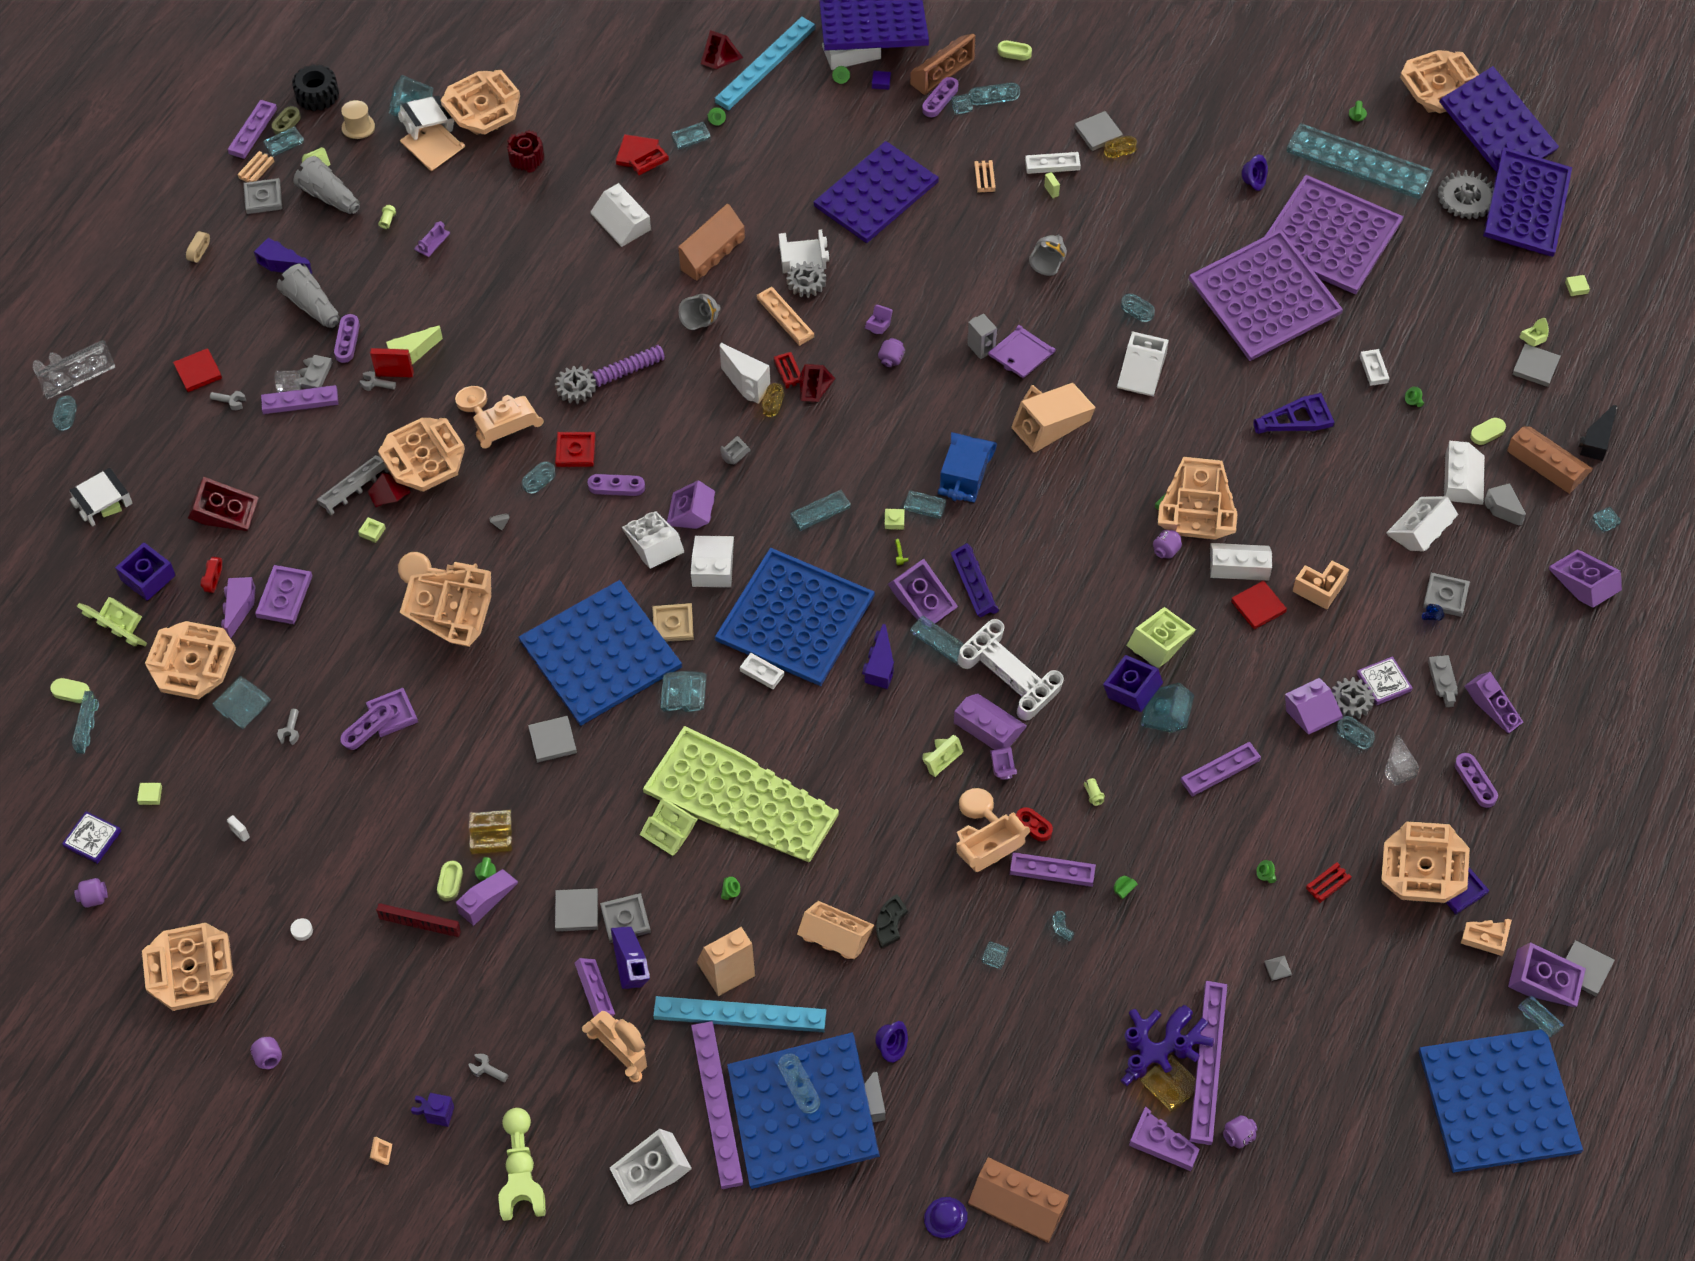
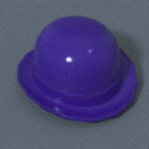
M1254 156L1242 168L1243 181L1257 191L1263 189L1267 179L1268 165L1264 156Z
M901 1021L894 1022L891 1025L886 1024L876 1033V1046L881 1051L882 1057L888 1062L899 1061L907 1048L908 1033L905 1024Z
M941 1197L933 1201L928 1206L924 1215V1224L927 1231L939 1238H949L958 1234L967 1223L965 1206L957 1199L951 1197Z

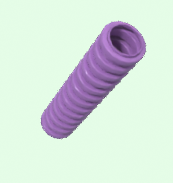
M656 345L655 348L651 347L650 350L646 349L645 352L636 353L634 357L629 356V359L624 358V361L619 360V363L614 362L613 365L604 366L602 370L592 371L594 379H596V386L600 387L601 384L605 385L607 381L610 383L612 379L617 380V377L622 378V375L627 376L628 373L637 372L639 368L643 369L644 366L648 367L649 364L653 365L654 362L663 361L665 355L661 346Z

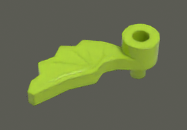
M895 539L898 553L896 565H904V562H909L908 558H903L900 541Z

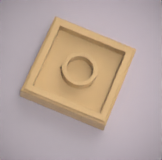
M692 603L652 606L653 625L666 642L694 640Z

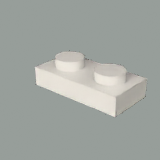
M1379 349L1361 352L1360 359L1370 386L1388 383L1389 376Z
M752 653L749 654L740 666L742 673L771 689H774L784 676L783 670Z

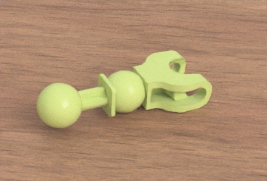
M512 1108L505 1113L502 1121L504 1130L511 1135L512 1149L507 1150L508 1158L505 1166L508 1172V1182L499 1193L500 1215L503 1221L512 1219L515 1204L522 1200H527L533 1204V1210L537 1217L545 1216L546 1213L545 1195L540 1185L533 1181L531 1172L534 1162L530 1156L529 1148L525 1147L524 1134L530 1127L531 1119L524 1109Z

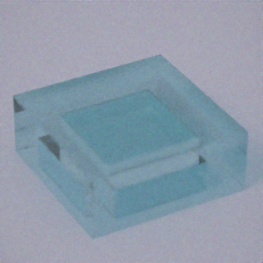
M968 94L951 97L955 114L973 111Z
M989 941L982 957V963L1002 969L1009 948Z

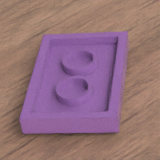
M274 565L256 610V617L295 624L312 579V573L310 571Z

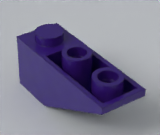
M267 238L254 251L257 263L270 271L284 273L293 265L301 264L303 266L304 264L310 270V273L313 274L310 266L311 263L308 259L298 256L293 250H288L278 241Z
M883 624L881 630L876 632L874 639L876 644L870 648L868 655L870 660L869 663L864 664L862 674L865 675V683L888 689L894 673V661L886 625Z
M632 927L611 928L622 989L643 987L650 979L646 957Z

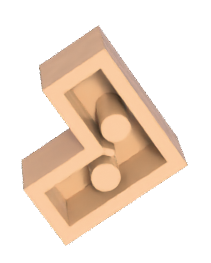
M1331 561L1323 574L1305 565L1295 579L1292 592L1328 609L1346 583L1349 569Z

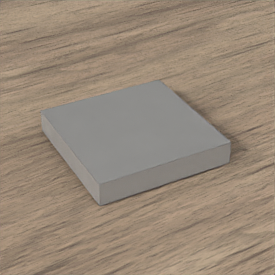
M1106 111L1075 123L1074 128L1092 151L1123 139L1122 132Z
M279 178L244 183L247 214L283 209Z
M1524 344L1512 375L1548 387L1561 356Z
M1431 572L1423 608L1462 617L1470 581Z
M568 716L528 725L537 763L577 753Z
M598 889L556 890L555 930H598Z
M641 893L600 903L610 943L613 942L611 928L631 926L636 936L651 933Z
M1576 940L1566 957L1567 960L1586 968L1581 989L1597 996L1615 960Z

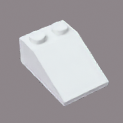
M721 343L719 346L722 370L742 396L749 401L759 404L771 388L769 365Z
M695 536L691 564L692 587H731L734 536Z
M658 1129L610 1167L616 1182L630 1205L676 1182L692 1169L673 1133Z

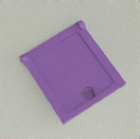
M1018 325L1016 330L990 350L988 355L1003 364L1005 370L1013 371L1024 378L1049 356L1054 354L1056 349Z

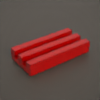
M658 145L629 160V165L633 166L634 171H637L638 175H641L668 161L669 157Z
M788 352L774 356V363L785 388H789V385L794 387L796 383H800L799 376L801 373L792 353ZM785 358L789 359L797 378L793 377ZM779 360L782 361L790 380L787 379Z
M1337 862L1310 882L1306 889L1321 903L1349 882L1352 876L1350 874L1347 875L1345 873L1346 870L1344 868L1341 869L1340 864ZM1337 871L1336 874H1334L1332 877H1330L1328 880H1326L1324 883L1318 886L1315 890L1313 889L1319 883H1321L1323 880H1325L1327 877H1329L1331 874ZM1340 876L1343 878L1322 895L1318 894Z

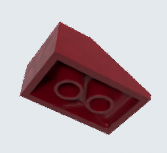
M203 477L198 485L188 519L208 526L248 531L258 497Z

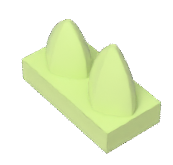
M952 735L949 739H935V747L937 749L934 752L923 753V761L927 765L929 773L934 777L964 752L958 737Z

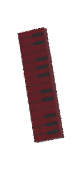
M381 903L378 904L376 909L381 920L454 937H459L461 933L459 922Z

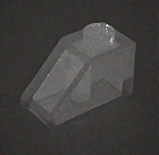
M1400 735L1395 737L1385 767L1386 777L1395 786L1416 778L1420 768Z

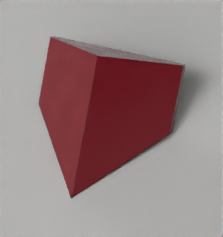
M710 30L701 64L719 69L743 58L727 35Z
M804 365L799 376L801 401L820 402V398L836 379L824 365Z
M384 473L368 491L375 508L386 503L397 502L403 496L411 493L408 486L397 483L392 475Z

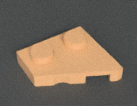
M1505 919L1501 923H1493L1492 920L1466 922L1461 944L1503 956L1512 920Z

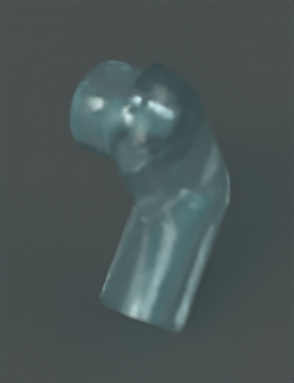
M1056 911L1055 915L1052 916L1053 930L1066 940L1071 941L1075 932L1066 927V914L1063 911Z

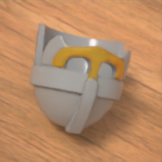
M1059 234L1057 236L1048 235L1037 241L1029 258V263L1035 271L1047 276L1055 275L1058 272L1067 253L1063 238Z
M698 294L682 300L678 312L682 324L690 330H695L714 323L721 308L711 296Z

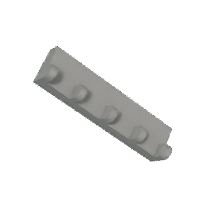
M375 455L319 497L317 501L320 506L326 508L330 515H333L334 510L332 508L340 502L346 505L348 503L346 497L354 491L361 494L363 492L361 489L362 485L369 480L375 483L377 481L376 475L382 470L386 473L390 471L383 460Z

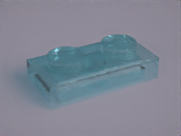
M700 122L672 132L671 138L679 150L710 139V132L704 122Z
M294 126L263 142L273 157L303 143L304 140Z
M909 490L904 509L941 519L946 506V499Z
M1533 996L1522 1001L1518 1006L1526 1018L1531 1019L1539 1029H1542L1550 1037L1558 1033L1564 1026Z

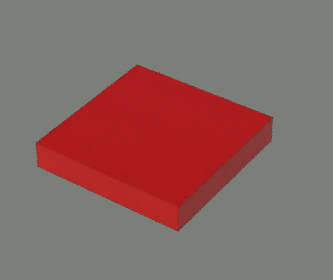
M624 134L616 158V165L631 167L629 160L658 146L659 140Z
M208 348L173 362L187 392L222 379V375Z
M371 348L370 354L376 376L413 377L414 371L409 349Z
M557 432L556 467H594L595 432Z
M1264 580L1231 599L1233 605L1254 630L1286 613L1287 610Z

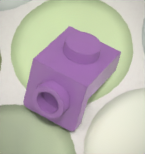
M878 304L875 305L873 315L866 322L865 329L871 330L875 334H883L890 326L893 310Z
M1011 747L990 750L993 771L996 777L1010 779L1013 774H1017Z

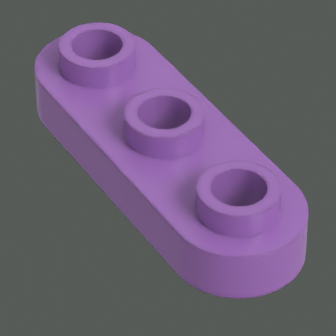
M944 78L924 101L922 112L925 116H937L957 93L958 81L955 78Z
M347 314L340 320L334 354L336 360L341 363L352 360L355 352L360 323L358 317L353 314Z
M595 474L588 479V489L593 494L638 496L645 491V482L640 476Z
M386 702L377 703L342 733L341 743L349 750L357 749L392 719L394 715L393 708Z
M1469 753L1458 755L1455 761V768L1477 803L1486 808L1494 806L1498 793L1475 757Z

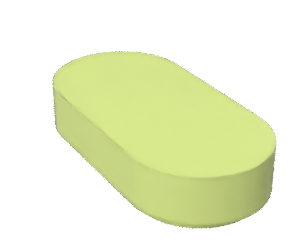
M1006 40L998 44V54L1005 58L1024 61L1031 57L1032 48L1028 44Z
M1491 418L1474 427L1470 438L1475 444L1484 445L1502 436L1505 432L1506 424L1499 418Z
M59 678L51 684V692L58 699L83 703L91 696L88 685L82 682Z
M456 861L446 862L441 869L437 893L443 901H452L459 893L463 870L460 863Z

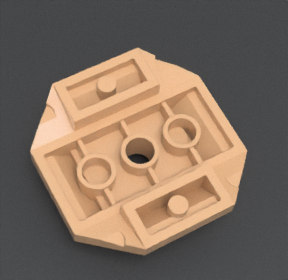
M420 418L389 433L378 452L397 483L424 492L458 475L465 447L447 418Z
M207 923L163 931L150 945H147L142 950L146 991L172 1011L216 1002L233 976L229 936L227 933ZM194 966L193 969L186 970L188 967Z

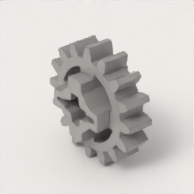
M806 261L803 262V265L796 263V268L791 266V271L787 272V285L789 290H793L794 295L800 293V297H802L803 294H806L807 298H809L810 294L816 296V291L822 292V287L826 286V274H824V269H820L819 264L813 266V262L807 264Z
M573 366L572 370L565 368L566 372H560V377H556L555 387L557 394L562 396L563 401L568 399L569 403H571L573 400H576L578 404L579 400L582 399L585 402L586 397L591 398L592 392L596 391V379H594L593 373L590 374L589 369L583 371L582 366L579 369Z
M1352 677L1351 681L1344 678L1343 683L1337 681L1336 687H1332L1331 691L1342 712L1343 718L1349 715V718L1352 720L1353 716L1356 715L1360 719L1362 714L1367 716L1368 711L1372 710L1375 699L1372 696L1373 690H1368L1369 684L1362 685V679L1355 682L1354 677Z

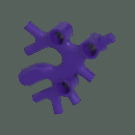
M1183 1005L1178 1007L1170 1016L1166 1025L1165 1039L1162 1042L1154 1043L1149 1039L1148 1031L1162 1016L1158 1010H1154L1147 1019H1142L1136 1009L1131 1010L1129 1015L1134 1021L1135 1027L1126 1030L1125 1039L1128 1048L1134 1051L1140 1050V1055H1133L1128 1059V1068L1125 1070L1126 1075L1121 1079V1082L1128 1086L1133 1079L1137 1080V1078L1145 1076L1147 1067L1156 1062L1161 1065L1165 1073L1170 1072L1172 1067L1168 1062L1167 1056L1171 1052H1174L1178 1058L1188 1057L1196 1062L1200 1055L1192 1050V1046L1194 1044H1202L1212 1047L1214 1043V1038L1201 1035L1208 1022L1201 1018L1187 1035H1181L1180 1031L1192 1019L1191 1015L1193 1014L1189 1007Z

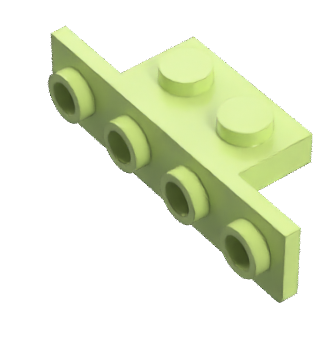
M108 597L100 613L81 603L77 605L78 608L83 610V615L91 619L93 617L98 619L96 623L105 628L109 626L112 628L111 632L119 637L125 636L127 638L126 642L133 646L138 644L146 646L147 642L133 634L142 616L114 598Z

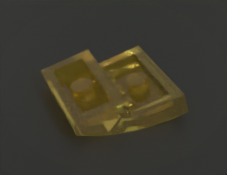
M511 810L470 813L471 854L512 851Z
M1170 1054L1167 1057L1172 1067L1170 1072L1165 1073L1161 1065L1155 1066L1140 1079V1082L1172 1112L1194 1094L1195 1077Z

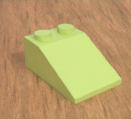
M1164 607L1135 628L1127 646L1134 653L1147 660L1152 666L1160 668L1169 661L1196 629Z

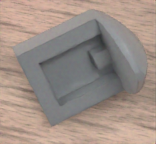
M738 436L725 447L721 446L720 448L722 458L728 464H736L751 451Z

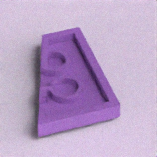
M1147 1107L1144 1108L1129 1144L1133 1148L1189 1171L1192 1170L1200 1150L1180 1133H1175L1167 1127V1123L1162 1119L1158 1120L1153 1116Z

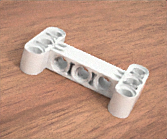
M992 619L961 647L958 664L964 669H969L978 661H982L1022 696L1018 704L1017 716L1025 721L1030 720L1060 692L1064 680L1063 675L1059 671L1053 670L1040 679L999 643L1004 632V624L998 619ZM990 630H996L998 633H993ZM978 642H981V643H983V644H985V645H984V646H981V645H979V644H977V643H978ZM964 655H969L972 658H966ZM1049 681H1055L1057 684H1051ZM1036 694H1042L1044 697H1038ZM1023 706H1027L1031 710H1025Z

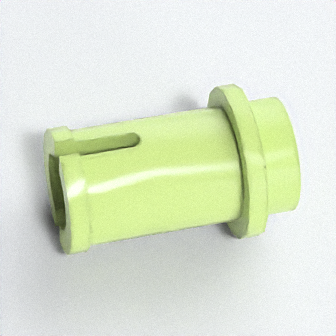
M386 205L382 209L383 214L378 223L381 228L389 229L392 218L396 215V209L391 205Z
M1092 778L1084 782L1083 785L1090 797L1089 802L1094 806L1101 805L1104 802L1105 795L1101 793L1096 779Z

